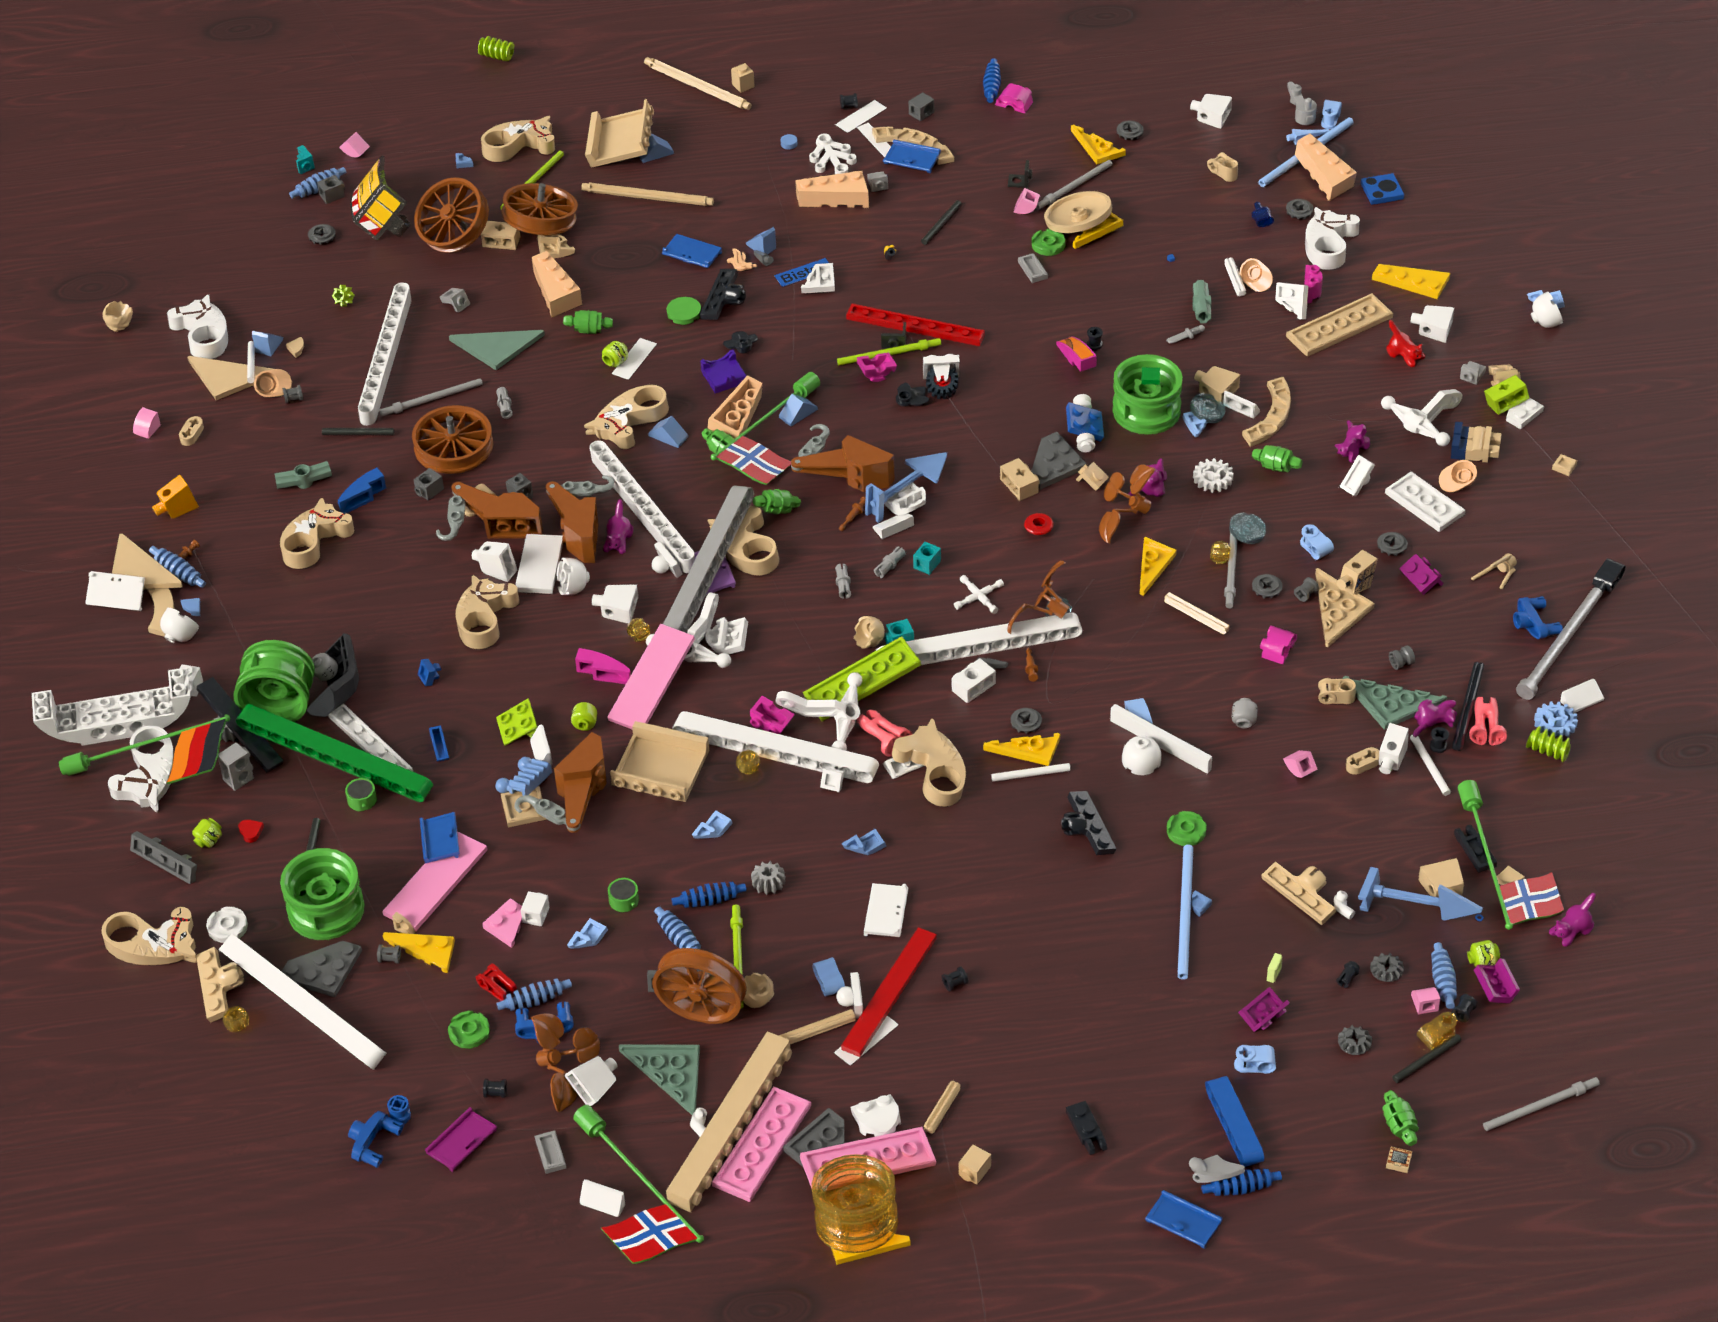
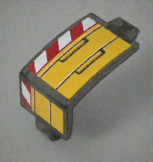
M383 155L380 156L354 190L350 201L351 215L354 223L375 240H379L386 229L396 236L402 237L411 225L405 215L399 214L407 202L386 184V173L384 171L385 157Z

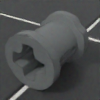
M300 385L290 389L282 388L286 404L292 400H303Z
M1307 577L1301 586L1294 589L1295 596L1300 601L1305 602L1312 593L1318 591V583L1313 578Z
M379 944L377 950L378 963L383 961H394L395 964L400 963V945L384 947L383 944Z

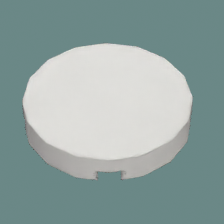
M224 907L209 916L206 926L209 936L213 940L224 943L231 933L237 938H241L247 931L248 922L241 909Z

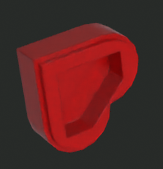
M243 820L239 823L238 827L244 840L252 843L257 841L264 825L263 822Z

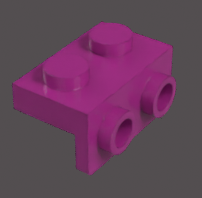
M1417 554L1399 568L1423 595L1435 584L1438 583L1440 586L1444 584L1440 580L1442 575L1435 568L1431 570L1429 568L1431 565L1425 557L1420 558Z
M1500 958L1494 966L1477 965L1474 972L1489 1002L1510 1003L1520 991L1505 959Z
M1268 987L1238 1013L1255 1032L1259 1028L1264 1030L1273 1022L1270 1020L1272 1017L1276 1016L1278 1019L1287 1011L1284 1007L1290 1002L1286 1000L1283 1003L1271 987Z

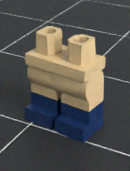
M1455 422L1451 459L1482 460V462L1488 463V457H1499L1500 446L1497 445L1501 443V433L1492 432V427L1486 426V428L1482 426L1474 428L1462 426L1463 422Z

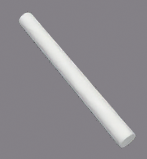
M249 341L247 381L253 383L255 376L254 342Z
M1411 735V741L1443 795H1449L1451 793L1449 787L1418 736L1413 737Z
M1070 764L991 774L992 782L1065 772L1070 771Z

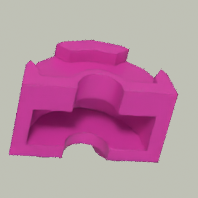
M1010 83L998 97L995 105L1004 108L1010 105L1015 111L1026 113L1033 103L1032 92L1029 88Z
M1306 265L1304 285H1308L1307 303H1312V300L1317 297L1320 298L1322 293L1323 276L1320 267L1317 265Z
M889 352L877 354L873 359H869V356L857 357L859 367L872 382L885 380V376L891 371L894 373L897 367Z
M1271 625L1267 632V639L1263 638L1260 649L1263 650L1262 658L1284 664L1290 648H1293L1297 640V634Z
M761 696L750 710L752 718L750 723L755 728H760L763 731L780 734L795 714L785 708H777L773 701Z

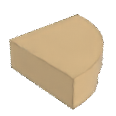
M302 337L286 344L287 349L295 358L301 355L304 348Z
M1507 866L1497 876L1498 883L1501 885L1525 878V876L1510 866Z
M398 912L392 916L396 931L404 934L415 933L412 924Z

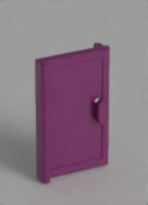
M469 1107L425 1149L426 1154L444 1164L453 1172L469 1154L497 1130V1126L473 1112L472 1108Z

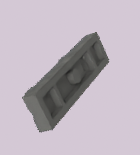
M138 831L131 835L130 851L189 884L196 881L197 864L191 862V856L187 854L181 856L161 845L162 840L157 837L150 839Z

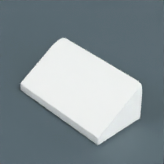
M1226 390L1224 391V406L1253 419L1260 413V409L1255 403Z
M908 513L897 515L874 525L873 529L881 539H884L914 526V517Z
M1591 679L1563 691L1560 702L1563 705L1568 704L1567 709L1573 708V713H1576L1603 701L1604 697L1595 679Z
M539 725L530 740L535 759L548 762L552 766L551 752L544 726Z
M893 758L883 763L892 779L925 766L912 761L898 763Z
M584 1179L580 1204L619 1217L625 1207L624 1193Z

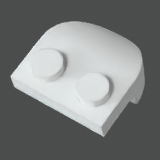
M912 482L890 497L884 504L894 514L904 515L925 505L926 493L923 487L918 488Z
M723 617L716 621L717 625L712 630L710 628L707 630L706 641L716 653L732 654L744 650L748 621L745 617L730 622Z
M891 1094L880 1096L868 1102H861L851 1107L852 1115L859 1125L860 1133L864 1136L867 1133L874 1134L875 1137L894 1133L896 1126L901 1125L899 1108Z

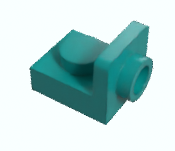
M304 145L297 147L299 153L296 160L298 172L303 174L314 169L315 166L311 153Z

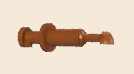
M862 496L858 504L854 503L852 505L853 509L846 516V521L840 525V531H844L847 523L852 522L858 513H863L862 507L865 505L866 497Z
M193 540L188 548L186 546L182 547L183 551L178 556L183 559L187 556L191 557L193 555L192 551L196 547L199 548L200 544Z
M1028 647L1026 650L1027 666L1025 671L1029 675V680L1034 682L1038 679V666L1034 663L1033 656H1031V648Z

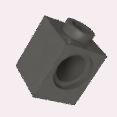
M923 92L909 101V115L919 121L934 113V99Z
M336 175L317 182L319 195L326 204L345 197V185Z
M428 468L414 479L416 494L428 501L444 489L442 476L431 468Z
M521 473L506 481L507 493H523L530 500L533 498L532 483Z

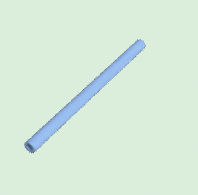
M1348 117L1317 140L1323 145L1353 125V119ZM1294 155L1261 178L1259 185L1265 187L1300 161Z
M1191 845L1183 847L1178 954L1179 979L1188 978L1193 846Z

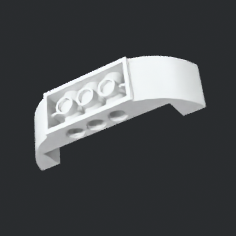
M188 668L168 670L169 687L61 705L55 704L51 690L32 693L33 722L39 729L52 737L67 742L81 743L82 746L131 738L138 729L145 726L164 728L177 720L188 706L190 700Z

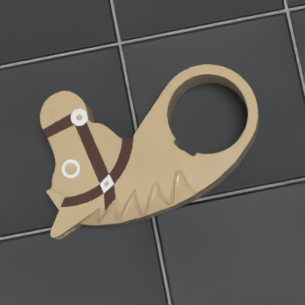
M472 576V586L463 593L456 608L459 636L466 646L473 649H483L497 642L500 633L497 617L494 612L501 610L503 607L513 608L519 604L516 585L511 583L496 584L488 579L479 580L476 576ZM477 625L490 627L483 632L469 631L471 627L474 628Z

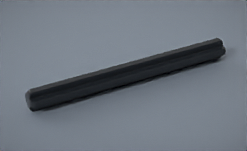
M1475 662L1473 665L1453 740V750L1461 751L1463 749L1484 670L1483 663Z

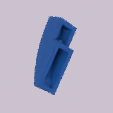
M377 467L362 475L342 493L338 499L340 512L348 513L374 500L373 494L386 489L384 475Z

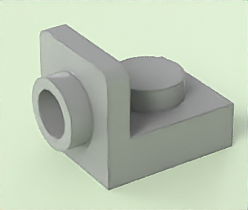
M884 171L867 174L872 192L888 189V176L884 174Z
M451 288L440 296L442 303L452 304L456 312H460L470 305L464 289Z
M1469 361L1467 365H1462L1460 379L1477 385L1486 371V366Z

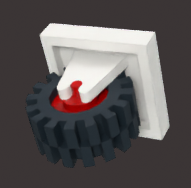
M947 354L945 356L929 355L923 357V379H926V388H928L929 394L932 392L933 397L937 395V399H940V396L946 399L947 395L950 398L952 393H956L959 377V355Z

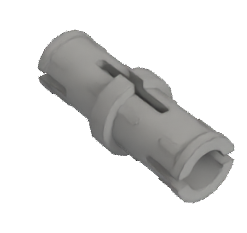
M500 387L496 391L498 397L497 405L500 408L501 416L508 419L512 416V402L508 397V390L505 387Z
M898 546L891 554L886 555L882 563L874 569L875 575L883 578L888 571L894 569L897 566V562L906 555L905 550Z
M838 564L835 569L839 597L844 599L843 593H845L847 599L851 596L849 586L851 580L848 576V568L846 564H842L843 569H841V564Z

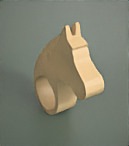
M756 506L749 507L725 557L733 566L745 573L765 575L772 572L778 566L779 555L776 543L772 538L753 533L764 525L762 511ZM708 519L710 529L715 519ZM759 551L771 552L767 557L760 560L749 559V555Z
M933 719L930 720L928 726H919L913 735L899 737L895 740L892 750L894 761L898 763L912 761L927 767L923 783V793L928 801L938 806H951L959 801L965 783V765L960 753L952 742L941 732L937 731ZM940 777H947L957 788L953 791H941L936 789L930 781Z

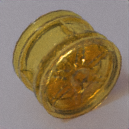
M845 1155L825 1163L815 1173L811 1185L813 1203L816 1208V1232L827 1246L841 1252L862 1253L879 1248L893 1237L899 1224L897 1204L895 1202V1179L892 1170L884 1162L868 1155Z

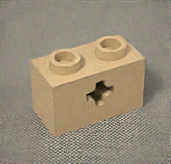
M487 221L481 233L482 246L489 248L516 250L521 237L520 230L515 229L506 222Z
M1019 458L1000 466L1001 481L1019 501L1038 493L1039 478Z

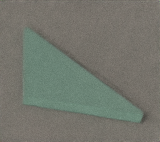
M528 330L455 334L449 336V341L491 368L498 370L542 338L544 331Z
M1351 679L1356 684L1355 697L1384 730L1388 729L1389 723L1397 725L1414 717L1419 710V704L1426 699L1432 700L1435 706L1447 701V696L1445 695L1440 697L1430 695V692L1410 691L1399 686L1389 684L1384 686L1376 684L1374 681Z
M619 1044V1051L693 1115L696 1111L700 1045Z

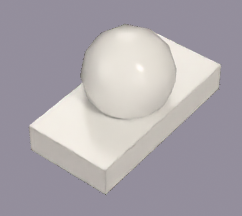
M1358 455L1340 487L1353 496H1357L1362 486L1369 482L1370 473L1375 464Z
M659 541L654 544L659 556L652 560L653 570L657 573H665L670 569L676 578L680 577L682 571L678 562L662 542Z
M855 972L850 973L851 987H841L837 992L836 998L842 1006L854 1005L855 1019H858L863 1013L859 974Z

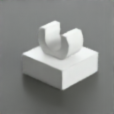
M825 767L820 787L839 792L842 788L844 771Z

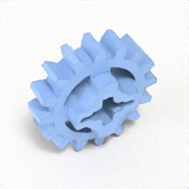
M1551 701L1549 706L1542 704V708H1537V713H1535L1534 717L1535 727L1541 726L1540 732L1548 729V735L1555 732V736L1565 735L1569 737L1570 732L1574 733L1575 728H1577V714H1573V708L1567 709L1568 704L1561 706L1560 702H1557V705H1554Z

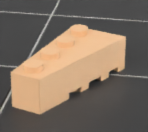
M1310 133L1298 140L1295 156L1303 167L1309 170L1310 176L1318 182L1319 188L1327 194L1326 198L1329 201L1354 187L1357 174L1355 170Z
M862 171L796 180V196L799 207H822L823 204H827L831 207L847 205V207L854 208L855 205H863V208H869L868 189Z
M547 251L532 257L534 275L546 300L551 317L582 305L580 288Z
M747 375L708 419V429L712 431L719 429L730 434L734 439L747 430L761 399L762 383Z

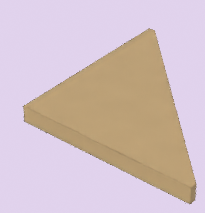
M188 356L189 363L215 400L254 385V382L249 383L247 381L246 364ZM255 366L254 379L260 372L273 369Z
M119 534L112 574L145 577L144 589L182 587L181 580L125 535Z
M1317 568L1315 574L1319 586L1318 596L1325 646L1329 647L1374 608L1375 603L1359 593L1351 594L1346 590L1340 589L1337 585V579Z

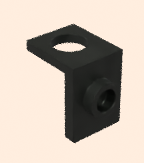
M1026 160L1025 175L1009 174L1008 187L1028 188L1029 179H1032V169H1029V160ZM1020 179L1021 182L1013 183L1012 180Z
M903 322L902 334L881 333L882 349L906 345V322Z

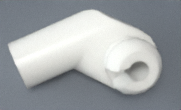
M1338 891L1337 895L1334 896V907L1337 912L1350 920L1355 915V911L1347 906V893Z
M697 1108L690 1122L691 1128L699 1137H701L706 1129L704 1123L707 1112L704 1108Z

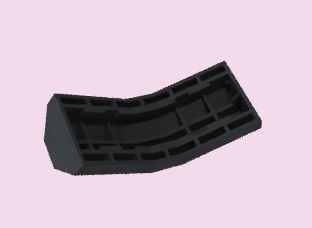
M345 633L325 652L337 662L338 669L336 675L332 679L327 680L328 687L306 709L311 715L326 717L356 692L359 674L351 637Z

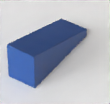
M441 725L429 728L437 762L448 760L449 755Z

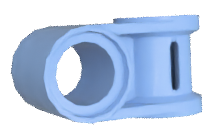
M1325 100L1321 121L1323 128L1333 129L1336 127L1341 113L1342 102Z
M1305 525L1302 528L1303 537L1300 540V545L1315 560L1333 552L1334 546L1332 541L1316 526Z
M1241 1045L1236 1049L1237 1058L1234 1062V1067L1237 1071L1241 1073L1264 1074L1275 1071V1051L1272 1046Z

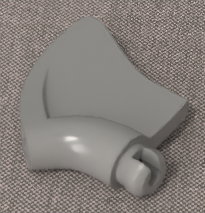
M1218 1155L1204 1160L1193 1157L1189 1161V1167L1194 1171L1193 1180L1197 1183L1219 1181L1245 1172L1243 1165L1227 1162Z

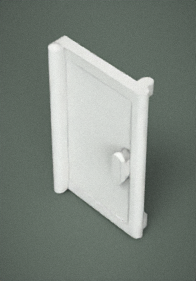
M89 572L87 605L142 611L141 602L145 577Z
M872 883L864 936L874 934L900 937L908 894L906 884L895 886Z

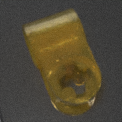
M1450 1012L1441 1013L1429 1023L1424 1024L1418 1030L1417 1037L1430 1050H1433L1455 1035L1456 1016Z

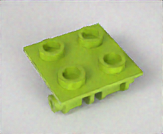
M529 698L496 717L504 746L525 734L531 738L537 729Z

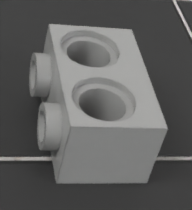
M234 743L218 754L223 780L234 791L254 779L253 766L249 760L250 753L245 747L242 748L237 743Z

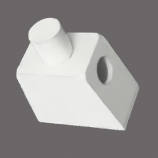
M1205 94L1201 102L1192 100L1190 109L1198 111V121L1221 129L1231 111L1232 97Z
M1427 305L1423 314L1412 313L1411 323L1420 325V335L1446 343L1453 322L1454 308Z
M487 541L479 550L475 549L472 552V559L479 561L482 572L508 582L517 571L510 545L507 543Z
M608 585L605 588L604 595H593L592 605L601 606L604 618L631 624L638 600L637 585Z
M1389 723L1379 751V770L1382 773L1390 774L1391 770L1399 769L1408 748L1409 728Z
M597 1056L572 1069L564 1076L583 1102L591 1106L599 1101L616 1081L612 1071L617 1068V1063L613 1058L603 1061L601 1057Z

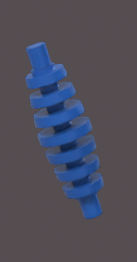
M994 58L987 64L983 77L984 96L987 98L988 103H992L997 97L1001 84L1000 65Z
M721 882V888H719L717 883H713V890H711L708 883L704 885V892L702 886H698L697 893L692 888L689 889V895H687L686 891H683L679 897L671 898L672 905L682 904L684 908H689V903H691L692 907H697V901H699L700 906L703 907L707 899L708 905L712 906L713 898H715L716 904L721 903V896H723L724 901L729 900L730 894L732 899L736 898V894L746 891L745 883L736 885L734 882H729V887H727L725 882Z
M1254 1169L1253 1176L1251 1170H1245V1176L1242 1173L1228 1178V1180L1214 1181L1211 1184L1201 1185L1203 1194L1212 1192L1215 1196H1220L1222 1191L1224 1196H1228L1230 1194L1229 1189H1231L1232 1195H1238L1239 1188L1241 1195L1247 1194V1187L1250 1193L1255 1191V1184L1258 1190L1263 1189V1183L1266 1187H1270L1273 1181L1282 1180V1175L1280 1171L1271 1173L1268 1169H1263L1261 1174L1259 1169Z

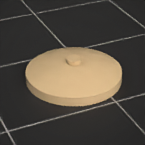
M1085 191L1074 193L1051 204L1044 214L1045 222L1050 230L1059 233L1084 231L1106 220L1112 212V203L1109 196L1101 192Z

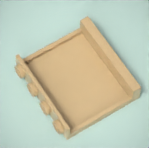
M647 99L644 100L643 109L603 119H601L598 111L591 113L585 152L591 168L647 154L648 147L650 146V128L653 124L652 115H654V109L652 105H649Z
M635 721L632 726L633 736L616 771H610L612 785L686 802L709 753L708 737Z

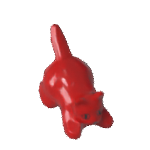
M1389 320V327L1393 332V336L1386 348L1388 354L1393 358L1401 355L1408 366L1415 367V360L1425 359V354L1421 348L1422 344L1416 346L1409 335L1400 332L1395 323Z

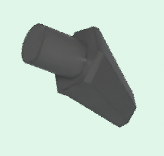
M758 250L754 251V255L765 266L773 263V257L767 253Z
M977 658V660L979 658L993 669L1007 668L1008 662L992 658Z

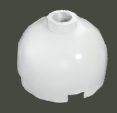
M1548 291L1538 296L1533 302L1531 317L1535 323L1539 322L1545 328H1553L1562 324L1563 319L1557 305L1551 301L1553 297Z
M562 558L563 561L559 562L557 568V581H560L561 584L558 590L561 595H576L589 582V572L581 561L573 558Z
M167 608L160 621L161 630L166 634L165 639L172 643L175 641L187 642L199 629V625L186 615H180L179 611L173 608Z
M1136 736L1130 739L1123 748V766L1126 769H1130L1131 773L1136 775L1153 773L1154 769L1159 768L1161 764L1159 745L1147 736Z

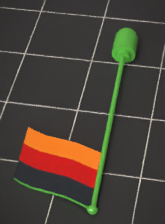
M225 714V717L90 758L79 752L63 757V760L59 761V768L63 775L71 776L87 771L90 761L180 734L175 748L172 771L166 783L170 784L207 773L215 767L221 735L226 721L229 722L230 716Z

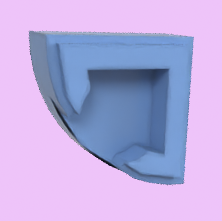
M456 153L457 168L473 167V161L470 157L468 158L462 153Z
M200 598L181 600L184 611L191 613L193 616H200Z
M1195 890L1192 894L1191 907L1194 913L1200 917L1211 906L1212 900Z

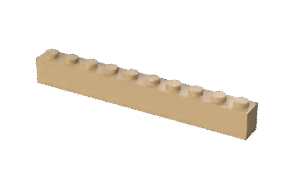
M768 1031L766 1032L666 1190L667 1201L671 1205L691 1212L694 1206L700 1203L702 1193L710 1187L715 1172H719L722 1167V1161L726 1156L730 1155L732 1145L736 1140L740 1139L744 1126L750 1123L754 1110L760 1107L762 1097L770 1091L774 1078L780 1075L782 1065L790 1059L792 1054L790 1040Z

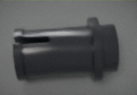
M1354 961L1345 963L1344 970L1336 979L1338 985L1341 987L1344 985V988H1347L1354 976L1359 974V965Z

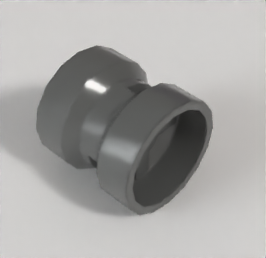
M1407 645L1399 651L1393 650L1389 652V660L1392 667L1397 670L1405 664L1411 665L1415 663V655L1411 647Z

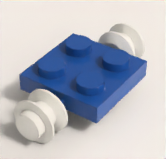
M1086 394L1077 395L1073 399V403L1069 402L1066 406L1068 432L1079 435L1077 437V448L1081 452L1092 451L1095 448L1094 441L1101 442L1104 438L1102 412L1091 409V398Z

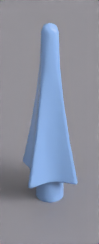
M1292 129V134H1288L1286 138L1287 141H1294L1296 145L1299 139L1309 133L1316 137L1326 134L1330 130Z

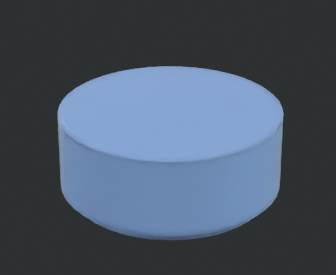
M787 134L781 137L782 148L790 150L797 146L796 136Z

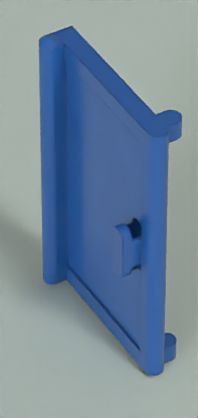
M894 139L883 162L884 164L889 163L931 173L932 167L941 154V149Z
M676 234L666 248L663 247L662 254L709 268L715 258L722 254V248Z
M455 812L426 820L420 818L425 863L452 856L458 858L460 851Z
M1163 1190L1161 1192L1162 1195L1145 1220L1205 1249L1207 1243L1221 1224L1222 1217Z

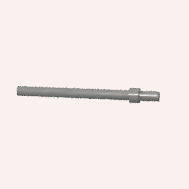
M1107 160L1055 193L1046 195L1043 200L1037 203L1036 209L1040 210L1046 205L1053 204L1059 197L1112 166L1111 160Z
M479 378L406 402H396L392 404L393 406L380 409L381 416L394 412L397 414L403 412L404 409L483 385L482 380Z
M1231 530L1227 587H1225L1224 591L1226 608L1233 607V599L1236 596L1234 583L1237 538L1231 533Z
M1595 1077L1583 1083L1581 1081L1574 1083L1572 1087L1485 1122L1483 1127L1486 1131H1489L1571 1096H1580L1586 1093V1090L1600 1085L1599 1080Z

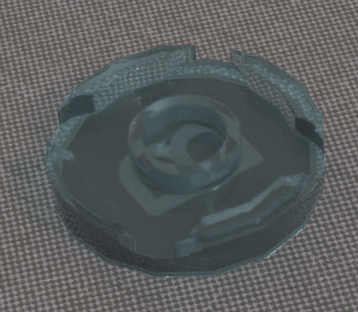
M1197 394L1190 403V410L1193 415L1200 420L1205 419L1208 423L1221 421L1226 412L1223 403L1220 400L1214 399V396L1211 394Z
M1244 512L1235 514L1230 521L1229 529L1236 539L1247 544H1255L1263 540L1266 526L1259 517L1254 514L1245 515L1246 513Z

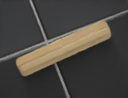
M951 1081L924 1124L925 1132L933 1134L960 1091V1084L958 1082Z

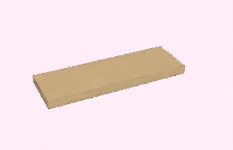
M1369 294L1288 331L1286 337L1308 357L1393 318V312L1373 294Z

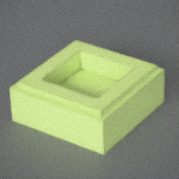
M1274 954L1268 967L1267 981L1272 983L1276 981L1282 968V955Z

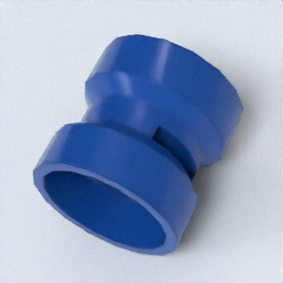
M402 1095L390 1098L387 1103L390 1118L404 1124L407 1123L411 1118L408 1099Z

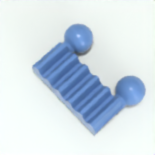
M522 757L518 761V768L521 770L518 772V776L515 775L514 780L500 778L497 780L495 787L499 793L510 792L513 794L515 791H520L523 796L529 795L552 773V766L545 761Z

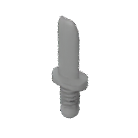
M1199 325L1190 330L1186 328L1184 332L1168 338L1167 342L1175 343L1187 337L1193 339V335L1203 332L1205 327Z

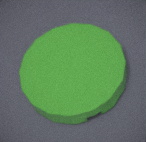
M1046 229L1043 232L1042 230L1037 231L1032 237V248L1041 255L1052 256L1059 254L1066 246L1063 233Z
M691 297L676 298L666 308L668 318L676 324H690L696 318L697 320L700 318L701 305L696 299Z
M1182 811L1169 818L1167 822V835L1169 839L1178 845H1197L1206 836L1207 825L1199 814Z
M465 1011L457 1014L452 1018L448 1026L450 1040L460 1048L470 1049L478 1047L486 1041L490 1033L488 1019L483 1014H477L474 1011Z

